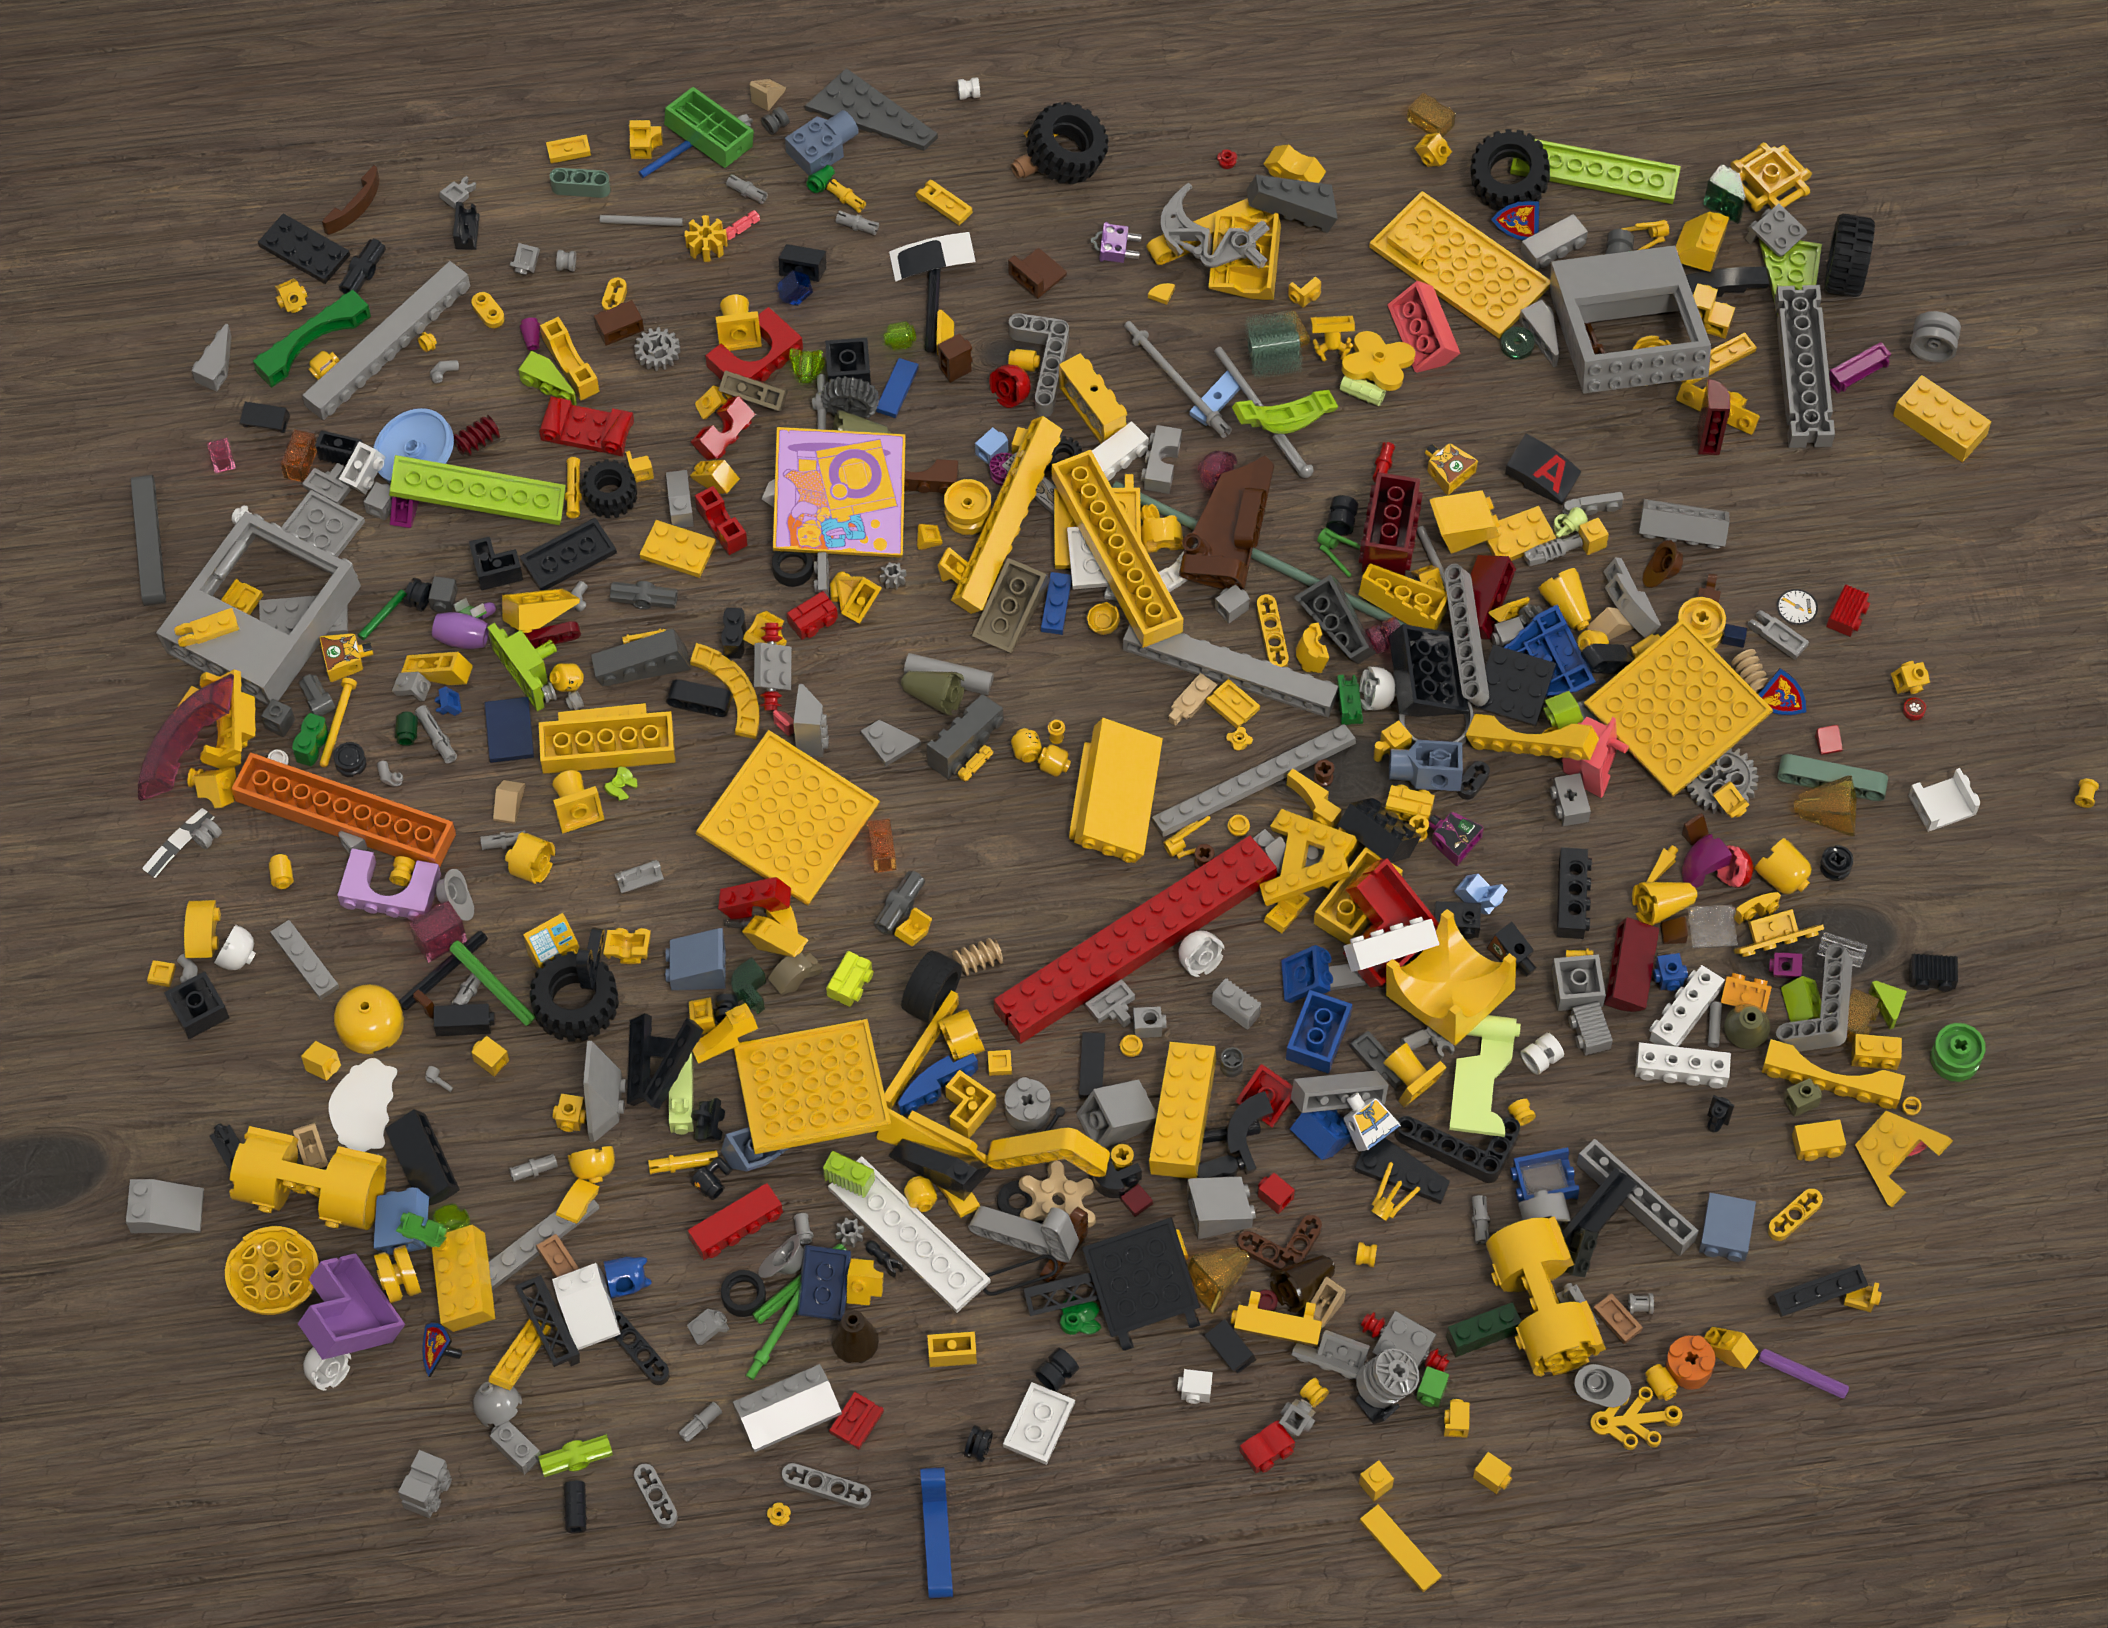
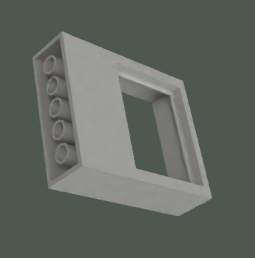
M1675 245L1551 261L1550 296L1583 394L1709 377L1711 343ZM1680 311L1691 341L1595 355L1584 323Z
M245 511L156 634L167 654L204 673L208 672L220 677L234 669L240 671L241 692L255 696L256 700L269 705L272 699L279 701L320 644V636H325L361 585L357 578L358 575L353 569V564L345 558L341 560L335 557L331 551L327 549L323 551L313 542L300 539L294 532H286L276 523L272 522L270 524L260 515L255 513L252 515ZM256 536L332 574L289 635L213 597ZM236 541H243L247 545L224 578L222 580L217 579L213 575L214 571ZM233 608L239 630L200 644L196 643L185 647L179 646V638L187 634L176 635L175 627Z

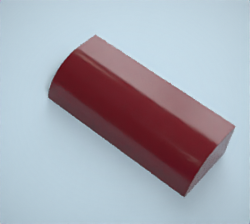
M1711 379L1707 380L1697 425L1698 455H1720L1730 412V395L1728 390L1720 382Z
M1478 555L1470 574L1481 639H1490L1497 620L1488 612L1503 605L1514 577L1516 568L1509 556Z
M1626 917L1617 925L1604 1005L1627 1012H1637L1646 1009L1660 928Z

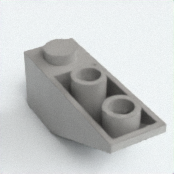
M225 323L223 328L217 331L213 342L205 348L200 360L196 361L192 367L195 382L216 392L228 377L232 337L228 324Z

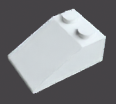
M597 1263L552 1279L568 1330L578 1350L621 1334L605 1276Z

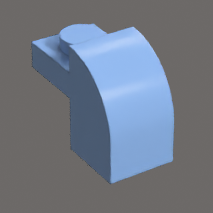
M1479 874L1467 875L1454 892L1464 903L1481 904V913L1489 915L1495 907L1502 903L1503 896L1508 890L1502 884L1490 886Z

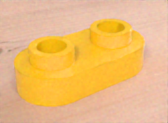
M479 292L473 296L471 301L473 310L483 323L489 328L500 327L505 320L504 313L491 295L486 292Z

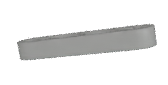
M795 1463L786 1465L782 1470L783 1482L788 1487L859 1509L866 1508L871 1502L870 1489L863 1484ZM793 1471H796L798 1477H794L793 1480H790L788 1474H792ZM804 1473H805V1474H807V1475L805 1476L804 1484H801V1483H802V1479H801V1478H804ZM813 1477H819L822 1480V1484L817 1488H812L808 1484L809 1480ZM835 1484H841L845 1490L842 1494L835 1495L831 1492V1488ZM849 1488H852V1494H850V1498H847ZM860 1492H864L866 1499L862 1498L861 1501H857V1497L853 1494L859 1495Z

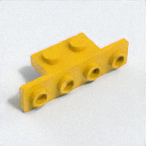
M1684 381L1681 384L1676 400L1701 412L1706 387L1701 389ZM1728 391L1730 395V412L1727 424L1752 435L1760 416L1744 409L1748 399L1743 398L1737 392Z
M1793 909L1748 921L1754 943L1734 949V953L1742 954V957L1756 954L1755 949L1763 947V950L1766 951L1776 948V943L1784 941V944L1794 943L1798 941L1797 937L1805 935V938L1819 935L1818 931L1823 930L1824 926L1815 925L1798 930Z

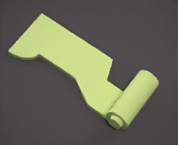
M1488 1015L1467 1034L1469 1036L1482 1037L1481 1051L1478 1056L1457 1058L1449 1130L1505 1137V1126L1502 1119L1496 1113L1491 1112L1493 1085L1497 1076L1512 1061L1514 1038L1520 1035L1521 1024L1516 1023L1517 1018Z

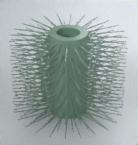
M1294 311L1290 322L1288 321L1287 323L1290 317L1288 312L1286 320L1282 323L1285 317L1284 314L1282 316L1281 312V320L1277 323L1279 315L1278 317L1276 316L1272 326L1270 324L1274 316L1270 320L1267 315L1262 326L1263 315L1257 326L1258 317L1257 319L1254 318L1255 323L1252 326L1253 318L1252 320L1250 319V323L1247 325V328L1251 327L1247 331L1249 333L1247 335L1248 353L1252 360V374L1253 370L1257 368L1255 377L1257 374L1260 378L1267 364L1269 366L1266 372L1268 373L1269 370L1272 375L1273 370H1275L1277 375L1278 369L1283 364L1282 359L1286 362H1284L1282 370L1280 369L1281 374L1282 371L1285 372L1284 368L1288 361H1290L1287 367L1288 373L1293 361H1295L1292 367L1293 371L1296 368L1297 362L1299 363L1301 357L1298 358L1300 356L1301 342L1297 332L1296 315L1295 324L1291 323L1294 318ZM1262 367V370L1259 375L1258 370Z

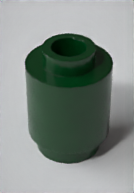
M402 712L396 716L395 738L397 743L402 746L413 745L417 739L418 718L411 712Z

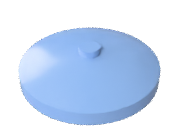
M420 408L401 413L385 425L375 441L373 448L386 457L384 466L378 473L384 480L391 483L395 455L446 464L453 450L454 436L449 423L436 411Z

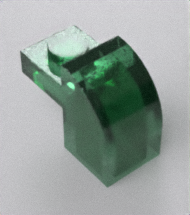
M751 957L736 968L732 975L731 984L733 995L738 997V1002L743 999L749 1009L753 1008L759 1014L765 1010L763 998L756 990L766 984V977L764 971Z

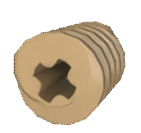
M1749 649L1738 654L1732 660L1731 665L1735 672L1759 694L1769 679L1764 678L1766 672L1761 671L1763 666L1758 663L1760 659L1758 656H1755L1756 651Z
M990 938L986 939V945L982 941L978 942V949L974 944L969 945V951L962 947L961 955L957 950L952 952L953 960L962 966V971L966 976L969 975V968H972L977 973L978 965L983 970H986V962L994 967L995 959L1000 964H1003L1001 949L996 939H994V942Z

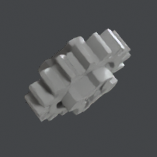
M657 327L656 331L653 332L649 328L648 334L642 332V338L636 339L637 344L634 345L636 359H639L641 366L646 364L648 370L652 366L655 368V371H658L661 366L666 370L667 364L673 366V360L679 359L678 354L681 353L679 339L675 338L674 332L669 334L668 329L661 332L660 327Z

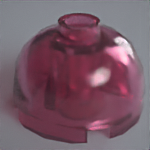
M1213 451L1206 455L1198 465V473L1202 485L1213 492L1221 474L1234 470V464L1237 465L1236 456L1227 451Z

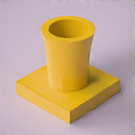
M735 294L725 297L720 303L723 316L716 317L719 344L722 343L729 351L762 347L758 311L748 312L749 301L742 295Z
M569 770L555 777L552 786L560 798L553 800L562 834L605 820L596 786L584 789L580 772Z
M1408 1043L1399 1047L1383 1062L1407 1086L1398 1100L1404 1108L1436 1083L1446 1069V1066L1439 1061L1427 1071L1414 1055Z

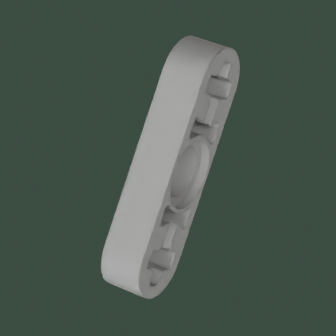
M649 1464L639 1465L634 1471V1478L656 1522L662 1528L673 1527L678 1519L677 1511L655 1469ZM644 1471L646 1472V1474H649V1479L652 1484L650 1486L647 1485V1482L644 1478H641V1473ZM658 1490L662 1492V1498L656 1502L649 1499L650 1493ZM663 1505L666 1512L671 1514V1519L668 1521L662 1518L663 1515L660 1507Z

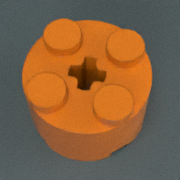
M1684 1336L1677 1339L1670 1346L1665 1367L1677 1385L1688 1390L1698 1389L1704 1386L1712 1375L1715 1365V1353L1711 1345L1702 1336Z

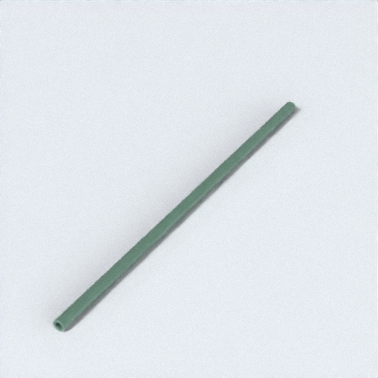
M1116 481L1112 488H1125V485ZM1140 493L1141 505L1153 504L1157 507L1159 514L1165 517L1174 515L1180 524L1194 530L1198 520ZM1253 548L1251 558L1309 587L1321 581ZM1345 592L1353 608L1396 629L1402 624L1408 625L1388 612Z

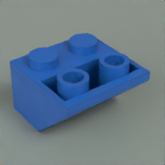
M1337 1109L1301 1113L1290 1128L1321 1160L1333 1157L1353 1140L1344 1118L1337 1113Z

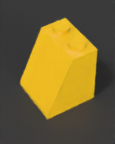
M1483 490L1430 499L1441 535L1451 554L1500 536L1497 529L1500 527L1496 514L1492 515L1491 512L1494 509L1490 496L1486 498Z

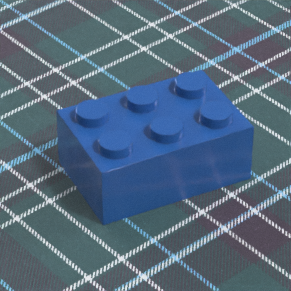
M1309 990L1287 1046L1286 1060L1329 1074L1351 1018L1353 1004Z

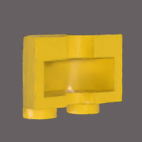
M1169 515L1165 518H1146L1143 520L1141 542L1147 553L1157 552L1161 548H1169L1170 550L1184 549L1182 545V527L1180 522L1177 521L1176 516Z
M1319 622L1309 625L1296 647V657L1299 663L1302 664V669L1306 672L1322 673L1329 660L1326 645H1322L1318 641L1322 636Z
M623 928L607 930L603 954L608 959L611 956L619 958L622 964H640L641 959H647L651 930L640 928L635 930V933H629L628 930Z

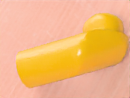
M841 571L836 576H850V574ZM834 577L829 584L832 602H839L836 578Z

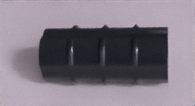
M578 1480L568 1481L564 1484L565 1530L568 1533H582L587 1530L585 1482Z

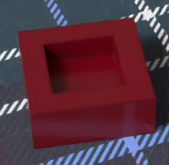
M1139 1184L1120 1198V1201L1134 1217L1153 1204L1151 1197Z

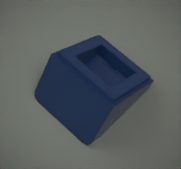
M1726 624L1722 644L1744 648L1747 628Z

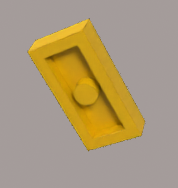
M587 135L546 142L550 163L591 156Z
M1401 224L1387 237L1389 244L1418 265L1432 253V246Z

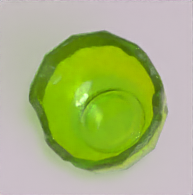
M456 1204L443 1206L436 1210L432 1216L434 1222L443 1224L444 1228L448 1229L447 1232L471 1224L466 1209L461 1211Z

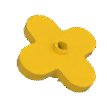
M1363 331L1354 338L1353 348L1356 353L1344 357L1341 370L1350 379L1366 380L1367 378L1374 381L1383 390H1397L1403 384L1404 374L1401 369L1407 368L1414 363L1415 349L1404 342L1385 344L1377 333Z

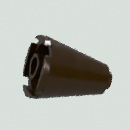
M1321 1255L1276 1269L1270 1274V1277L1273 1276L1270 1287L1277 1296L1278 1302L1282 1306L1286 1304L1290 1307L1288 1309L1289 1312L1296 1313L1315 1296L1325 1277L1332 1278L1335 1274V1264L1329 1257Z
M856 1310L846 1312L832 1335L833 1351L838 1358L846 1363H864L873 1357L878 1348L879 1337L875 1327L861 1312Z

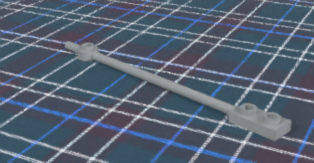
M823 374L817 376L816 397L812 398L813 410H817L818 430H826L827 411L823 407L821 398L826 384V376ZM818 552V561H814L815 574H818V580H814L815 593L824 591L830 600L828 554L826 552Z

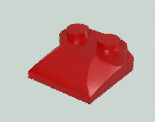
M1261 1064L1235 1102L1241 1105L1251 1096L1265 1091L1274 1113L1272 1116L1262 1119V1121L1273 1128L1289 1105L1294 1103L1291 1100L1293 1085Z

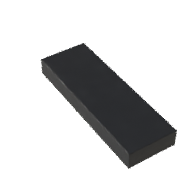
M1082 1033L1079 1098H1088L1093 1089L1103 1087L1105 1033Z

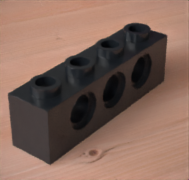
M1561 847L1558 872L1556 937L1584 939L1585 931L1590 929V918L1586 917V911H1590L1591 898L1587 897V891L1591 889V878L1587 877V871H1591L1592 858H1588V849ZM1575 871L1578 872L1579 875H1573L1570 872ZM1575 891L1579 895H1572L1570 892ZM1574 911L1577 912L1578 915H1572L1569 912Z

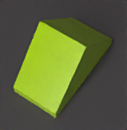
M1874 981L1870 986L1869 994L1889 1029H1893L1907 991Z

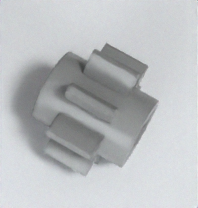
M889 562L885 568L881 567L882 575H880V582L886 583V589L895 588L897 590L901 584L905 585L906 569L901 570L900 563Z
M846 1217L842 1224L837 1223V1229L840 1232L835 1233L836 1239H842L843 1246L847 1244L854 1248L857 1241H863L861 1233L864 1232V1226H858V1219L853 1221L848 1220Z

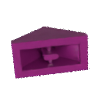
M392 496L390 525L411 528L419 501Z

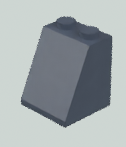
M723 928L670 940V948H666V962H670V969H666L665 975L666 982H670L671 990L726 989V947Z

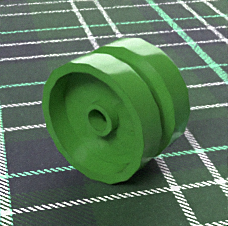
M1953 1023L1945 1026L1939 1031L1930 1052V1062L1933 1069L1942 1078L1949 1081L1961 1082L1970 1079L1977 1073L1984 1057L1985 1041L1981 1033L1970 1025Z

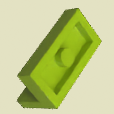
M1801 976L1781 987L1790 1022L1820 1018L1821 998L1815 980Z

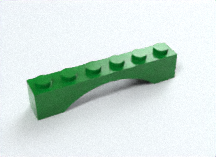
M354 290L342 295L339 300L325 307L315 317L308 319L304 325L293 330L283 340L276 342L269 350L259 354L253 360L256 373L271 388L288 377L295 358L309 343L333 331L355 329L371 317L369 305Z

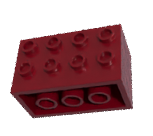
M1377 473L1376 484L1371 485L1367 517L1360 546L1359 563L1362 564V572L1366 571L1369 564L1405 576L1406 571H1410L1423 492H1419V478Z

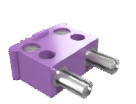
M1105 222L1103 231H1099L1095 237H1091V243L1094 244L1097 251H1100L1099 260L1101 262L1106 260L1124 263L1125 257L1139 259L1140 253L1138 251L1126 250L1127 240L1140 242L1142 235L1128 233L1127 226L1113 225ZM1102 234L1101 247L1098 248L1097 242L1094 240Z

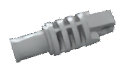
M1577 533L1568 538H1556L1537 545L1524 552V559L1529 566H1534L1563 557L1566 552L1583 546L1581 536L1579 537Z

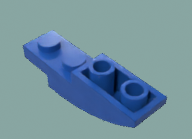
M974 1053L955 1062H952L948 1055L928 1067L903 1093L898 1102L899 1114H910L912 1110L917 1111L919 1107L925 1104L935 1103L941 1097V1087H945L959 1070L969 1077L978 1070V1060Z

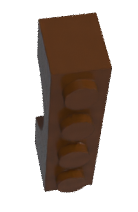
M937 459L929 469L922 472H909L905 470L904 492L909 490L921 493L939 492L945 494L947 489L958 481V460Z

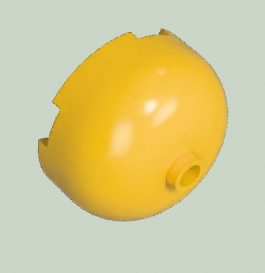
M368 984L357 986L341 997L335 1008L334 1024L341 1042L348 1049L361 1054H374L373 1052L384 1049L387 1046L388 1048L391 1047L399 1039L404 1027V1016L401 1005L393 993L381 986Z

